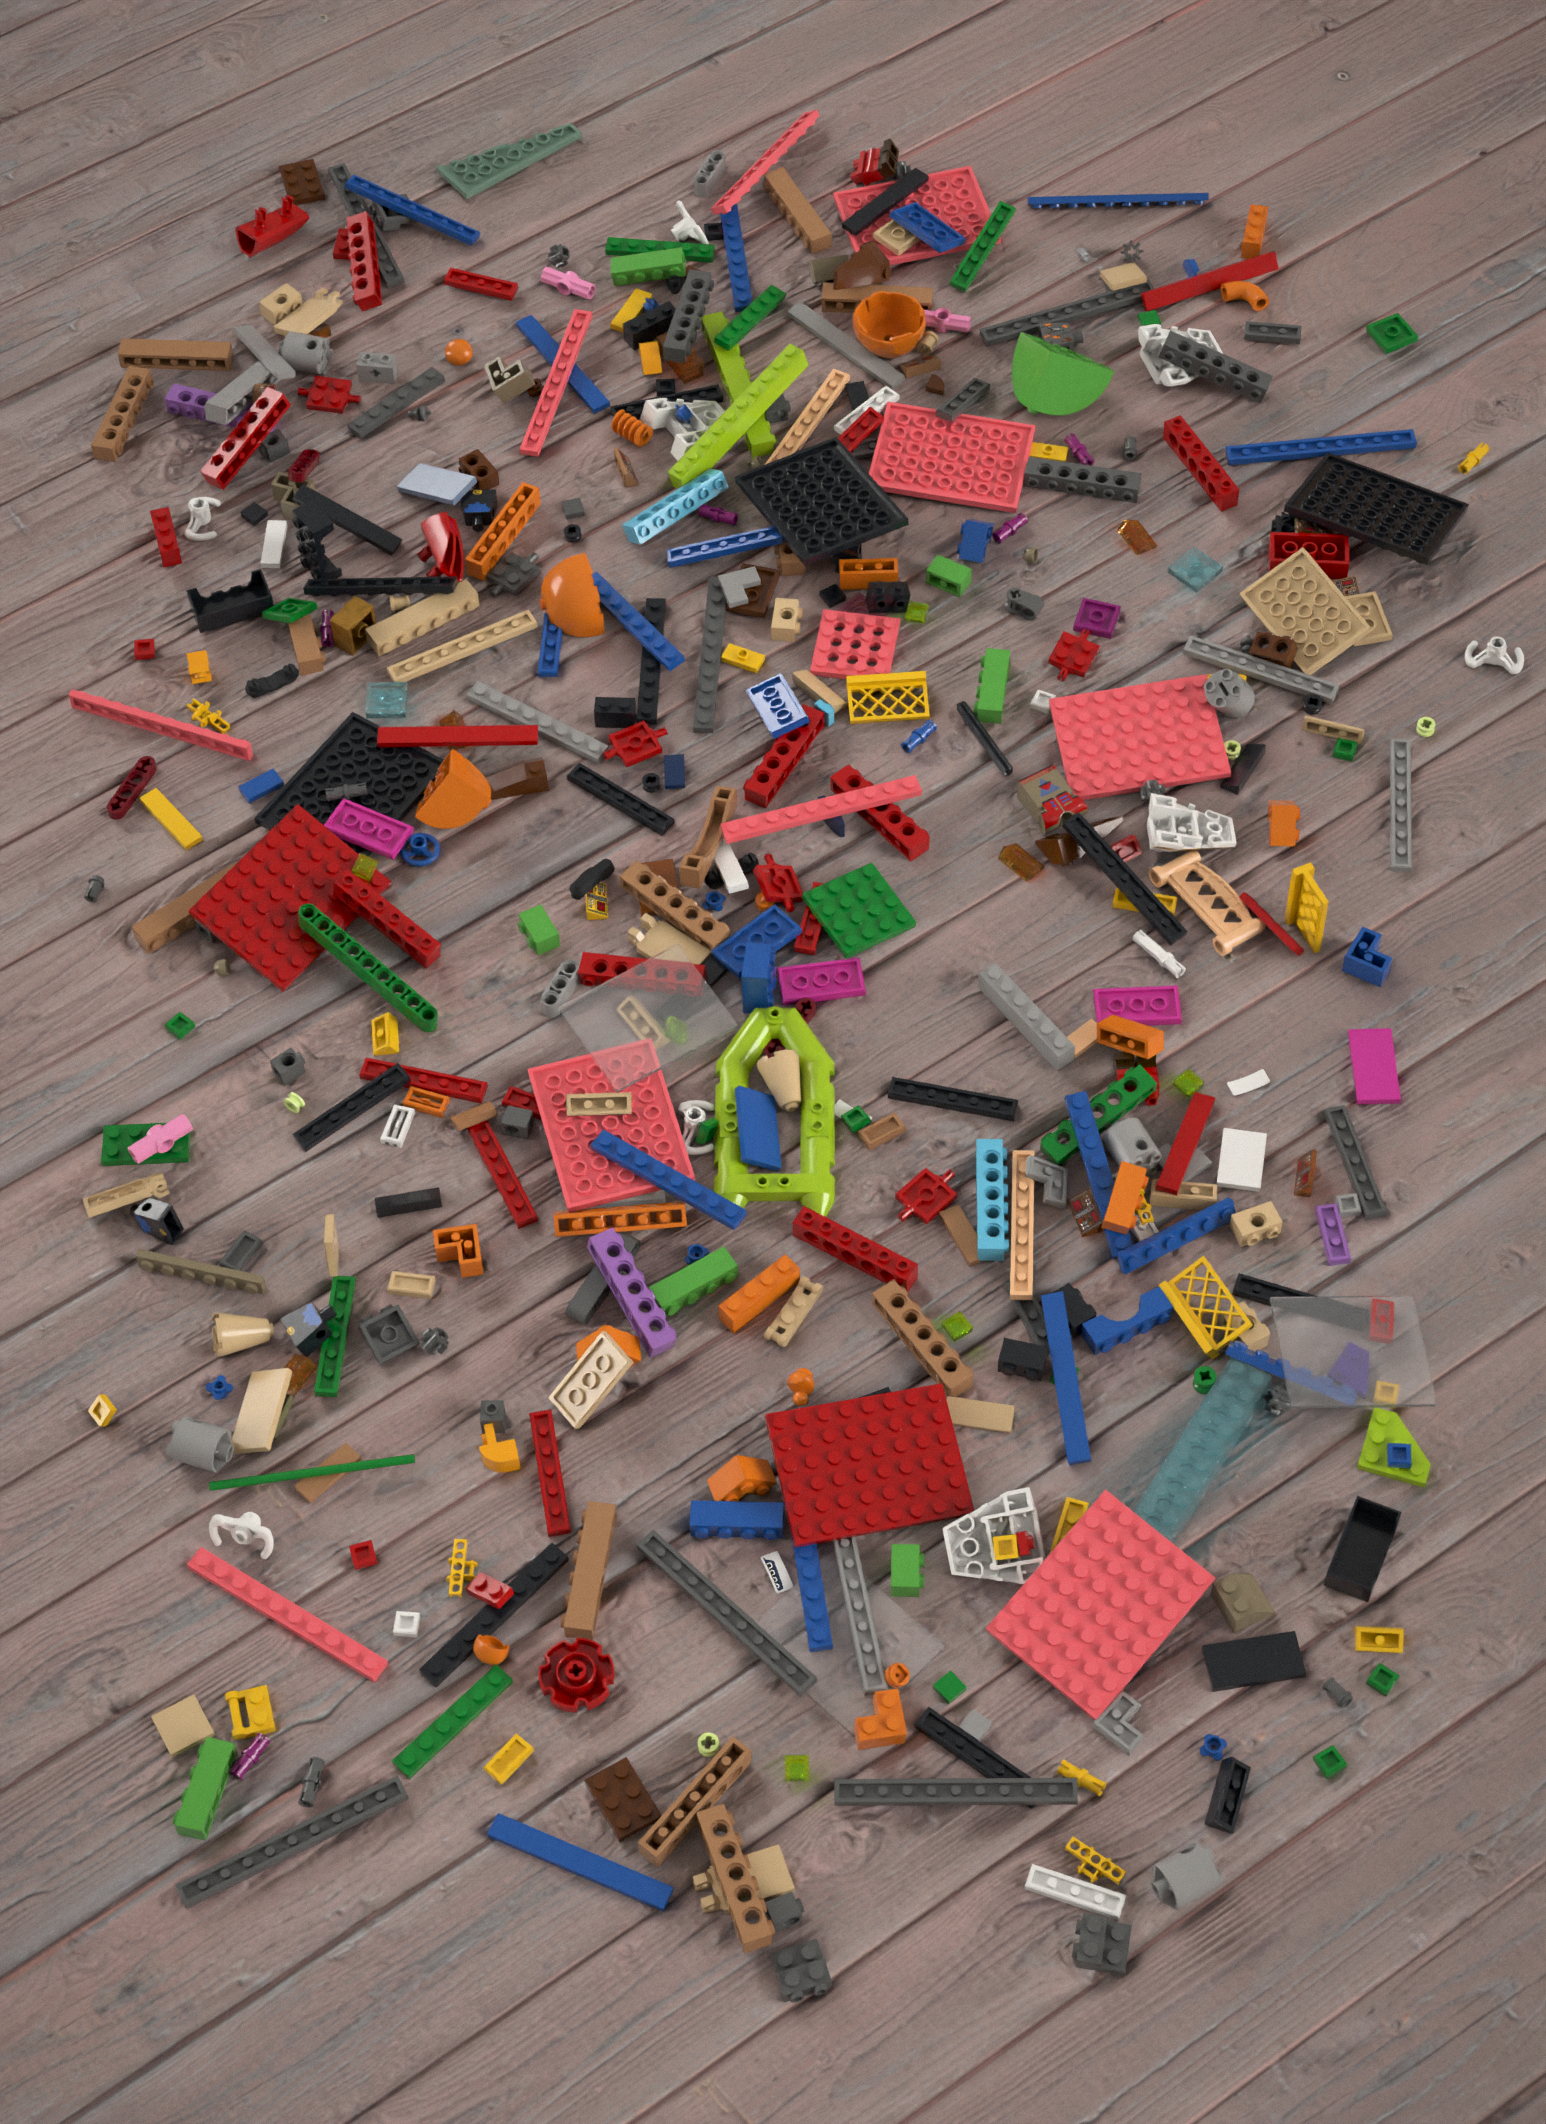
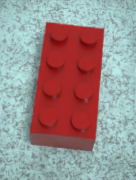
M1270 532L1268 546L1269 571L1301 548H1304L1330 579L1347 578L1349 569L1348 536L1344 534Z

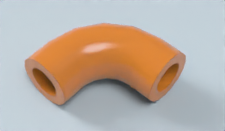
M1233 281L1221 285V295L1225 302L1239 299L1245 300L1250 303L1255 311H1261L1269 304V298L1265 292L1253 283Z

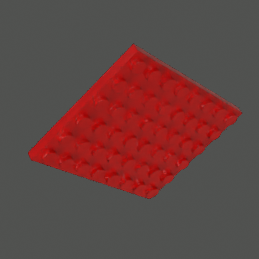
M297 804L189 909L188 913L284 992L326 950L299 926V908L304 904H312L345 931L359 915L333 895L334 881L348 869L380 895L390 886L391 881Z
M942 1383L765 1415L795 1548L960 1518L975 1511Z

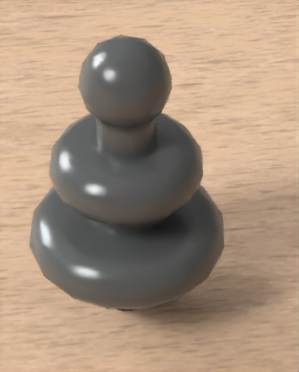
M425 405L421 406V408H415L414 411L410 410L407 412L408 417L415 416L417 420L421 418L423 421H427L429 415H431V411H428Z
M1249 635L1240 640L1241 651L1250 655L1249 651L1254 641Z

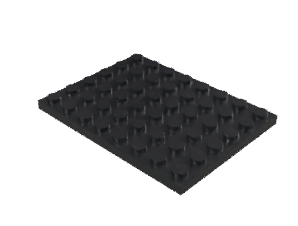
M837 437L735 476V483L804 566L909 525L905 514Z
M1327 452L1285 504L1284 512L1306 519L1310 523L1322 525L1329 530L1338 531L1348 537L1357 538L1364 543L1373 544L1383 550L1397 553L1399 556L1416 560L1418 563L1428 565L1465 515L1469 504Z
M352 712L254 818L255 823L270 831L299 804L324 825L343 800L337 799L327 802L325 789L340 787L343 784L354 785L366 782L368 795L351 797L349 801L401 821L424 796L431 780L435 782L437 769L444 759L421 747H378V727L381 726ZM341 839L365 860L373 853L370 850Z

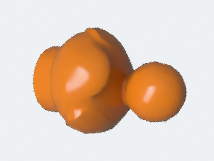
M806 1368L797 1369L787 1380L789 1389L795 1393L793 1395V1402L797 1406L808 1404V1395L814 1390L813 1374Z

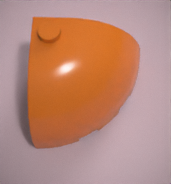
M586 553L571 556L555 565L543 580L541 599H539L540 608L542 611L545 610L551 624L556 625L557 629L558 627L561 628L563 633L575 637H594L605 634L603 613H601L599 605L601 601L597 586H594L593 572Z
M452 749L437 769L435 782L432 780L429 782L424 792V803H419L415 817L429 826L440 829H452L463 826L472 821L482 809H487L492 801L490 785L484 775L469 760Z

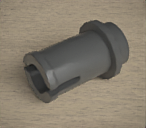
M1128 436V438L1124 439L1125 448L1123 456L1127 460H1133L1138 454L1136 438Z
M93 875L88 881L89 887L84 898L89 902H97L100 890L105 885L104 879L98 875Z
M1333 1677L1324 1683L1322 1689L1336 1701L1337 1706L1345 1708L1352 1702L1351 1692L1342 1688Z

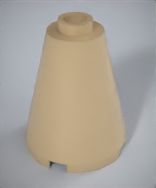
M781 1050L774 1052V1057L769 1059L767 1055L758 1060L757 1067L782 1110H786V1112L797 1110L801 1104L798 1054L794 1050Z
M220 1312L212 1313V1321L216 1322V1326L212 1327V1341L214 1352L217 1351L216 1357H222L268 1342L270 1337L274 1336L273 1323H269L268 1319Z

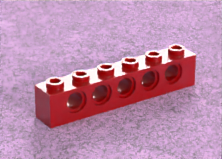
M367 211L347 217V226L345 227L349 237L347 240V245L350 249L348 257L351 262L350 273L353 277L351 286L354 290V295H352L354 304L358 305L362 312L382 305L374 222Z
M269 387L265 389L201 469L200 473L209 484L222 490L227 487L291 406L283 393Z
M1180 415L1165 421L1164 440L1218 509L1222 512L1237 506L1239 488L1183 417Z
M805 704L802 705L810 722L775 739L772 749L765 753L762 763L755 767L750 780L747 779L744 783L745 800L763 808L768 807L824 727V712Z
M849 764L830 776V789L836 795L873 786L872 782L867 781L857 769H853ZM889 803L856 812L910 861H913L929 849L930 836L928 832L917 826L915 821L911 817H907L899 806Z
M347 869L334 881V896L424 968L427 969L440 956V942L350 870Z
M583 952L578 969L580 983L586 986H604L609 989L622 988L628 991L640 990L647 993L658 992L671 996L681 994L690 998L703 997L708 977L705 965Z
M803 1206L792 1222L794 1237L886 1284L895 1280L908 1293L918 1278L917 1263Z

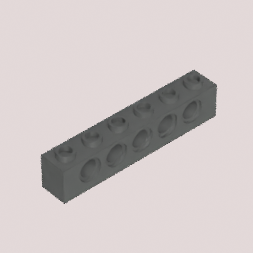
M689 269L663 345L664 360L686 363L687 357L691 356L692 343H695L697 336L696 330L700 329L701 317L705 315V304H708L710 299L709 292H712L714 288L711 272Z
M1171 330L1158 358L1259 403L1262 402L1273 377Z
M1028 457L1024 473V486L1137 503L1142 473Z

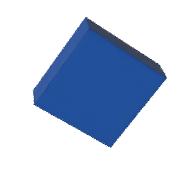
M1387 1443V1467L1411 1468V1444Z

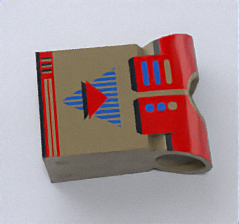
M1053 764L1018 782L1017 798L1035 821L1038 822L1043 835L1058 829L1063 825V822L1077 812L1082 816L1088 813L1085 802L1079 796L1073 794L1072 789Z

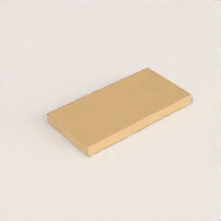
M602 1331L548 1398L575 1429H580L634 1362L606 1331Z
M289 1368L253 1371L251 1373L232 1437V1444L234 1445L233 1454L270 1451L292 1376V1371Z

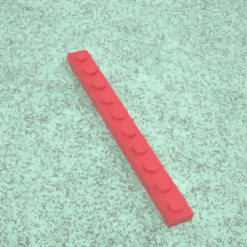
M817 109L803 113L711 208L714 215L720 213L724 215L731 211V207L741 200L742 195L748 193L751 190L750 187L760 181L759 178L779 161L778 158L788 152L787 149L806 133V129L815 124V120L820 116Z
M577 309L573 311L521 444L520 453L523 455L539 457L593 317L591 311Z
M72 689L69 693L72 708L248 761L253 756L250 742L244 739L233 738L227 734L213 732L207 728L203 729L190 723H183L173 718L163 717L154 712L143 711L137 707L123 705L120 702H113L83 691Z
M916 775L721 823L720 826L725 842L729 844L921 796L922 789Z
M200 1547L187 1563L188 1569L375 1683L388 1666V1661L206 1549Z

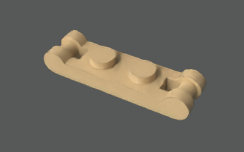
M803 1276L774 1322L765 1331L764 1338L769 1341H776L777 1345L783 1348L786 1347L822 1293L823 1285L819 1283L814 1284L810 1282L809 1278ZM805 1290L811 1292L809 1296L804 1294Z

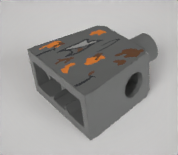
M1039 323L1038 337L1051 343V345L1055 343L1073 351L1074 344L1083 343L1082 332L1072 333L1068 323Z

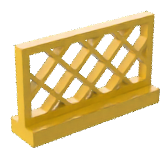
M926 671L846 676L850 724L930 719ZM914 688H923V693L918 698L911 693ZM894 690H901L904 694L897 699L891 693ZM874 691H880L884 695L877 700L871 694ZM860 692L864 697L858 702L852 697V693ZM906 696L914 700L910 707L901 702ZM887 697L895 702L890 708L882 704ZM867 698L875 703L870 709L862 705ZM919 704L925 709V713H916L912 709ZM899 705L906 711L903 714L897 715L893 710ZM878 706L886 711L882 716H877L873 713ZM858 707L866 713L863 717H854L853 713Z
M1310 862L1292 869L1284 920L1287 925L1296 924L1315 954L1320 952L1329 901L1313 879L1315 868Z
M1204 1255L1169 1282L1165 1280L1158 1285L1205 1354L1211 1359L1220 1355L1218 1351L1253 1326ZM1204 1264L1207 1268L1206 1278L1195 1277L1197 1268ZM1183 1279L1190 1280L1188 1291L1179 1290L1176 1284ZM1195 1280L1205 1282L1203 1293L1192 1292ZM1209 1282L1218 1283L1217 1295L1207 1294ZM1191 1296L1202 1297L1200 1308L1190 1306ZM1206 1297L1217 1298L1215 1310L1204 1309ZM1221 1299L1230 1300L1229 1312L1219 1311ZM1203 1313L1214 1314L1212 1325L1202 1323ZM1218 1314L1229 1316L1227 1327L1216 1326ZM1233 1316L1242 1317L1245 1323L1239 1328H1231ZM1215 1330L1226 1331L1224 1339L1217 1344L1214 1340Z

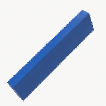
M547 613L544 615L538 677H558L563 632L561 628L558 627L557 629L556 625L551 624Z

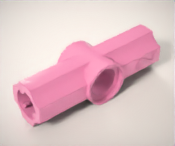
M545 267L542 271L541 282L557 287L558 291L563 295L573 293L590 300L594 296L595 284L579 279L578 275L573 271L563 273L549 267Z
M939 308L936 311L924 310L926 326L934 327L937 332L946 333L949 330L969 333L971 317L951 314L950 310L946 308Z
M181 1114L163 1126L158 1124L150 1128L144 1138L128 1147V1151L133 1160L139 1164L157 1152L165 1153L173 1147L174 1141L191 1132L193 1127L188 1118Z

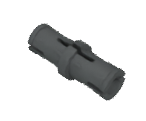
M366 782L354 785L343 784L340 787L325 789L327 802L343 798L350 800L351 797L368 795Z
M311 1757L309 1759L307 1773L302 1778L303 1787L298 1803L303 1807L310 1808V1806H314L317 1789L321 1786L320 1778L325 1761L319 1757Z

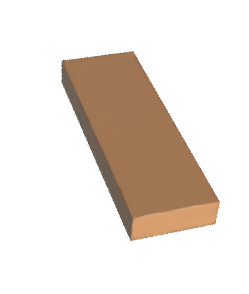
M959 1204L939 1212L941 1221L969 1267L982 1262L977 1257V1233Z
M345 1443L317 1467L362 1461V1458L353 1448ZM346 1473L303 1478L294 1487L311 1504Z

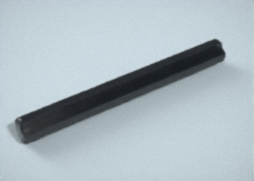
M965 701L958 703L957 711L1003 775L1012 774V765Z

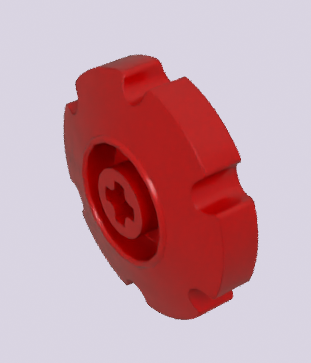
M576 1638L573 1644L563 1640L552 1646L545 1653L544 1659L547 1664L539 1666L538 1678L543 1695L552 1696L550 1699L554 1707L562 1711L576 1713L581 1706L586 1707L587 1710L599 1706L609 1696V1688L607 1686L614 1684V1665L609 1654L602 1655V1646L586 1638Z

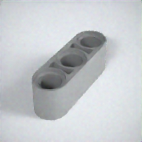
M712 151L695 174L693 179L696 196H708L726 170L725 154L722 151Z
M572 959L563 961L543 992L541 1003L543 1014L546 1017H557L579 984V964L577 961Z

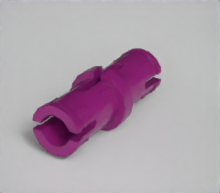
M1074 433L1070 434L1072 438L1067 435L1064 441L1072 450L1073 456L1078 458L1083 465L1088 463L1092 466L1094 459L1086 451V446L1079 442Z
M703 504L699 508V516L713 519L714 522L719 523L721 521L736 525L738 521L737 513L725 511L721 507L714 508Z
M1019 513L1012 520L1006 521L1002 528L992 534L994 541H998V544H1000L1010 535L1016 534L1017 530L1028 522L1027 517Z
M328 610L322 612L320 632L322 633L321 643L324 647H326V641H328V647L334 645L330 623L334 615L332 610L329 611V616Z
M258 1733L248 1748H244L241 1751V1757L229 1770L233 1777L237 1775L236 1779L242 1780L245 1773L252 1764H256L259 1761V1755L270 1744V1740L266 1736L262 1738V1733Z

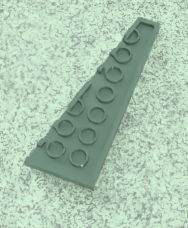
M572 123L553 128L546 134L537 133L535 137L527 140L521 138L519 142L511 145L505 143L486 149L479 155H467V159L452 160L451 164L445 166L439 164L436 166V170L467 200L582 138L581 131Z

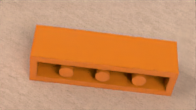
M786 1254L718 1305L719 1319L735 1333L797 1285L800 1281V1268Z

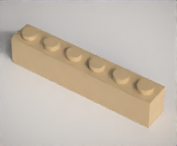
M467 579L458 582L453 593H436L366 628L367 642L380 657L479 607L478 593Z

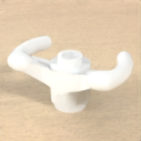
M677 201L676 207L683 217L671 229L677 241L680 242L681 240L684 241L687 238H692L702 244H709L700 226L691 218L682 202Z
M198 497L189 501L188 507L190 508L191 518L184 531L187 539L206 541L217 536L215 531L204 534L195 533L201 525H206L211 520L209 504L219 507L221 505L220 500L211 497Z
M1501 637L1491 638L1490 642L1487 643L1486 649L1474 658L1472 653L1478 646L1477 641L1473 640L1465 651L1466 665L1471 668L1488 663L1503 666L1510 674H1518L1524 665V654L1521 648L1517 647L1514 650L1517 657V663L1514 664L1506 652V641Z
M690 1100L681 1103L678 1107L679 1114L684 1117V1133L682 1137L688 1155H702L714 1150V1145L711 1143L701 1147L689 1146L694 1137L698 1135L701 1124L706 1121L705 1112L702 1109L710 1112L715 1109V1106L709 1102Z
M246 1512L240 1518L215 1514L211 1518L209 1533L215 1546H220L222 1543L218 1534V1526H221L231 1531L232 1538L239 1544L247 1545L251 1543L253 1538L264 1539L265 1547L260 1554L262 1559H267L272 1553L274 1547L272 1533L270 1529L261 1526V1519L257 1514Z

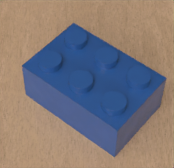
M746 942L741 975L743 1013L751 1014L754 1008L773 1007V990H776L777 978L775 977L776 953H772V944Z

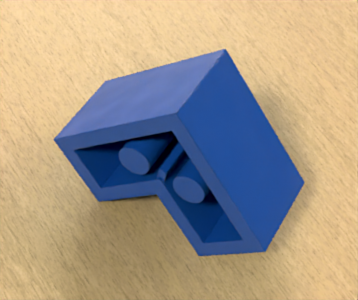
M968 519L965 523H962L960 534L963 535V538L957 547L959 559L984 562L987 544L991 542L994 523L975 519Z
M1362 926L1344 957L1342 971L1381 987L1389 974L1392 957L1378 952L1382 934Z

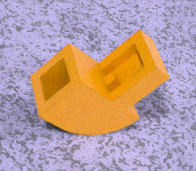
M658 342L639 343L638 350L643 375L662 373Z
M207 651L186 653L192 684L212 681Z
M493 1423L485 1424V1433L481 1434L483 1446H479L481 1460L488 1469L499 1473L520 1470L515 1439L497 1442Z

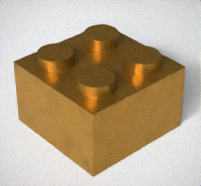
M354 596L350 601L346 602L337 614L332 616L330 623L334 644L337 648L354 656L367 643L365 629L376 624L373 605Z

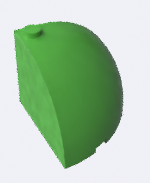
M1023 332L1019 335L1012 364L1013 390L1018 401L1027 407V411L1033 414L1041 412L1049 415H1067L1078 412L1092 404L1104 392L1114 374V370L1101 363L1098 364L1093 359L1055 343L1051 345V343Z

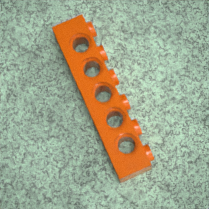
M525 482L521 483L465 558L467 575L482 581L486 579V575L495 567L540 506L541 500L538 487Z
M683 1201L582 1209L570 1213L568 1211H556L553 1214L555 1237L598 1234L610 1228H614L615 1232L687 1226L686 1207Z

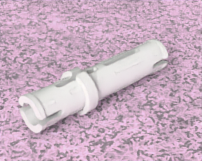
M1142 930L1134 934L1133 941L1154 957L1162 968L1168 969L1176 978L1184 974L1186 968L1173 958L1172 953L1162 949Z

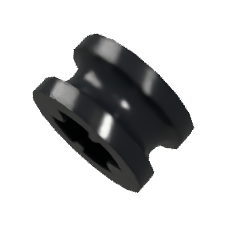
M570 524L564 528V537L568 542L575 543L581 539V529L578 525Z
M1308 695L1304 700V711L1311 715L1318 714L1321 711L1322 699L1317 695Z
M648 773L643 776L642 788L644 791L654 793L659 790L660 778L657 774Z

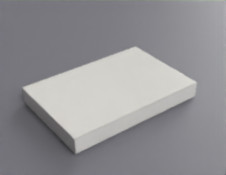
M1229 1128L1223 1129L1217 1176L1218 1187L1260 1192L1267 1133Z

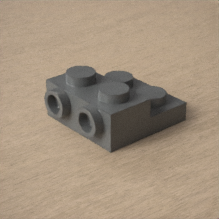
M399 194L400 196L409 199L407 194ZM374 201L369 206L371 215H375L377 227H381L382 231L400 230L401 224L418 222Z
M390 1304L380 1310L381 1314L375 1317L369 1315L363 1318L358 1326L368 1348L370 1347L379 1365L420 1344L399 1304L394 1307Z
M1083 1913L1082 1920L1077 1919L1075 1934L1080 1935L1079 1943L1073 1944L1072 1958H1076L1075 1967L1125 1976L1132 1925L1107 1921L1108 1917Z
M817 1939L770 1953L784 2003L788 2001L791 2003L799 2002L805 1996L811 1994L822 1995L832 1988V1980Z

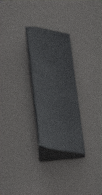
M1247 744L1230 769L1231 777L1225 778L1220 788L1238 795L1264 756L1266 745Z
M437 1187L375 1198L377 1218L442 1207L440 1189Z
M1234 1757L1222 1760L1205 1825L1228 1833L1234 1832L1251 1770L1250 1766Z

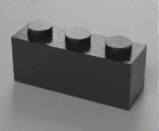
M668 301L623 323L624 340L633 350L639 348V343L652 342L666 335L676 308Z

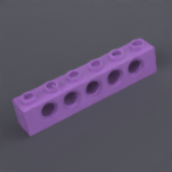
M173 383L165 397L167 412L212 422L206 420L204 406L217 393ZM253 404L224 426L235 428Z
M610 1228L590 1237L587 1248L637 1337H639L646 1353L651 1358L673 1348L677 1337L676 1332L666 1322V1315L663 1309L657 1306L653 1291L645 1285V1278L642 1272L636 1269L632 1254L624 1248V1241L621 1235L616 1233L614 1228ZM608 1252H613L617 1256L611 1257L608 1255ZM618 1271H625L628 1275H621ZM629 1289L636 1290L638 1294L630 1293ZM639 1308H646L649 1312L643 1313ZM650 1326L657 1327L659 1331H652Z

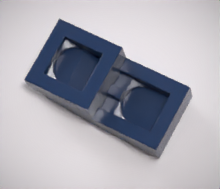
M684 754L664 755L665 789L685 788Z
M823 795V796H819V797H817V798H818V799H821V798H825L826 796ZM842 816L823 820L839 837H845V824Z

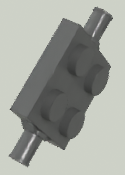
M511 552L486 575L487 580L495 584V587L489 591V594L492 597H496L501 591L509 592L515 596L541 574V568L533 564L539 558L538 554L532 552L527 558H522Z

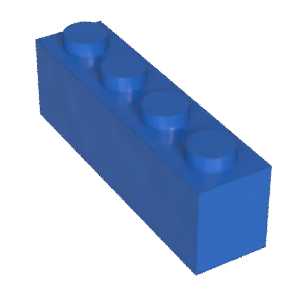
M691 1500L690 1536L697 1538L716 1536L722 1539L731 1537L753 1539L756 1537L768 1540L783 1538V1503Z

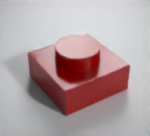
M154 639L134 640L135 660L155 659Z
M1028 1531L1017 1532L1020 1556L1031 1555V1549H1035L1033 1536L1028 1535Z
M372 1540L349 1546L355 1570L378 1564Z

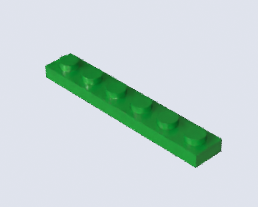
M1002 201L998 203L951 278L950 286L966 293L1016 212L1015 207Z
M608 237L605 255L625 256L682 247L686 261L713 263L715 245Z
M770 285L715 336L714 343L730 351L785 299L787 293Z
M355 1276L333 1277L329 1304L334 1308L337 1316L327 1322L332 1330V1335L322 1343L314 1389L315 1396L338 1397L356 1287Z
M498 1665L493 1666L392 1760L393 1765L410 1780L511 1686L513 1679Z

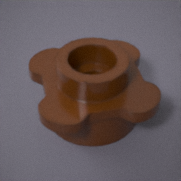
M538 378L534 379L535 385L527 389L529 396L537 397L541 395L544 386Z

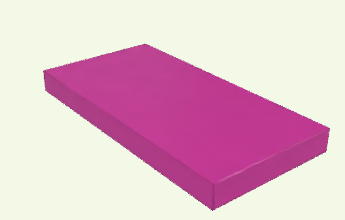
M344 798L324 824L338 838L391 860L395 859L414 832L413 826Z
M860 957L777 968L783 1006L797 1004L803 998H810L814 1002L866 996Z
M1178 985L1093 989L1096 1023L1112 1014L1147 1026L1175 1025L1182 1022Z
M1391 1028L1349 1029L1348 1039L1356 1103H1400L1401 1097Z

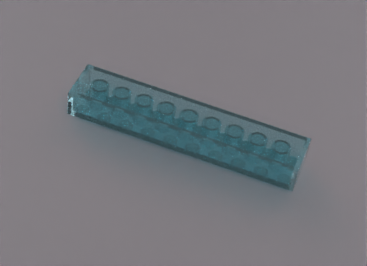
M1231 1357L1133 1510L1134 1513L1172 1543L1175 1542L1262 1403L1263 1394L1267 1389H1270L1272 1376Z

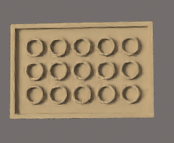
M1304 548L1298 550L1239 593L1243 601L1269 632L1276 636H1289L1294 639L1298 650L1293 661L1303 673L1308 675L1315 673L1372 631L1368 623Z

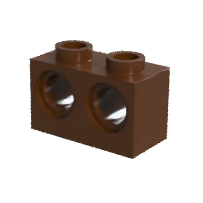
M479 449L459 458V473L476 477L477 483L472 487L473 489L490 490L500 484L498 471Z
M1257 631L1249 653L1251 656L1290 668L1298 647L1294 639L1289 636L1280 637L1269 631L1264 633ZM1269 644L1266 648H1262L1263 645ZM1287 649L1285 652L1280 653L1281 650Z

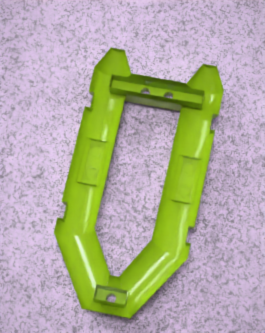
M777 1006L754 1008L715 1065V1077L720 1076V1083L715 1088V1119L719 1121L714 1135V1167H718V1174L713 1180V1192L743 1209L748 1201H800L803 1206L826 1217L835 1202V1179L830 1174V1167H835V1088L830 1083V1076H835L834 1061L796 1008H780ZM771 1039H779L786 1050H794L799 1056V1070L801 1073L800 1173L748 1174V1163L741 1161L735 1088L738 1086L749 1088V1073Z

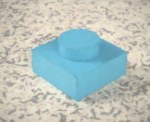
M821 699L815 702L814 709L824 712V724L827 726L834 723L833 707Z

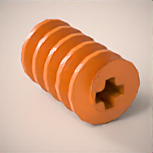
M621 409L613 417L611 424L613 432L618 433L619 436L629 440L637 447H643L651 440L653 428L648 427L641 420H637L635 416L631 417L630 413H626L625 410Z

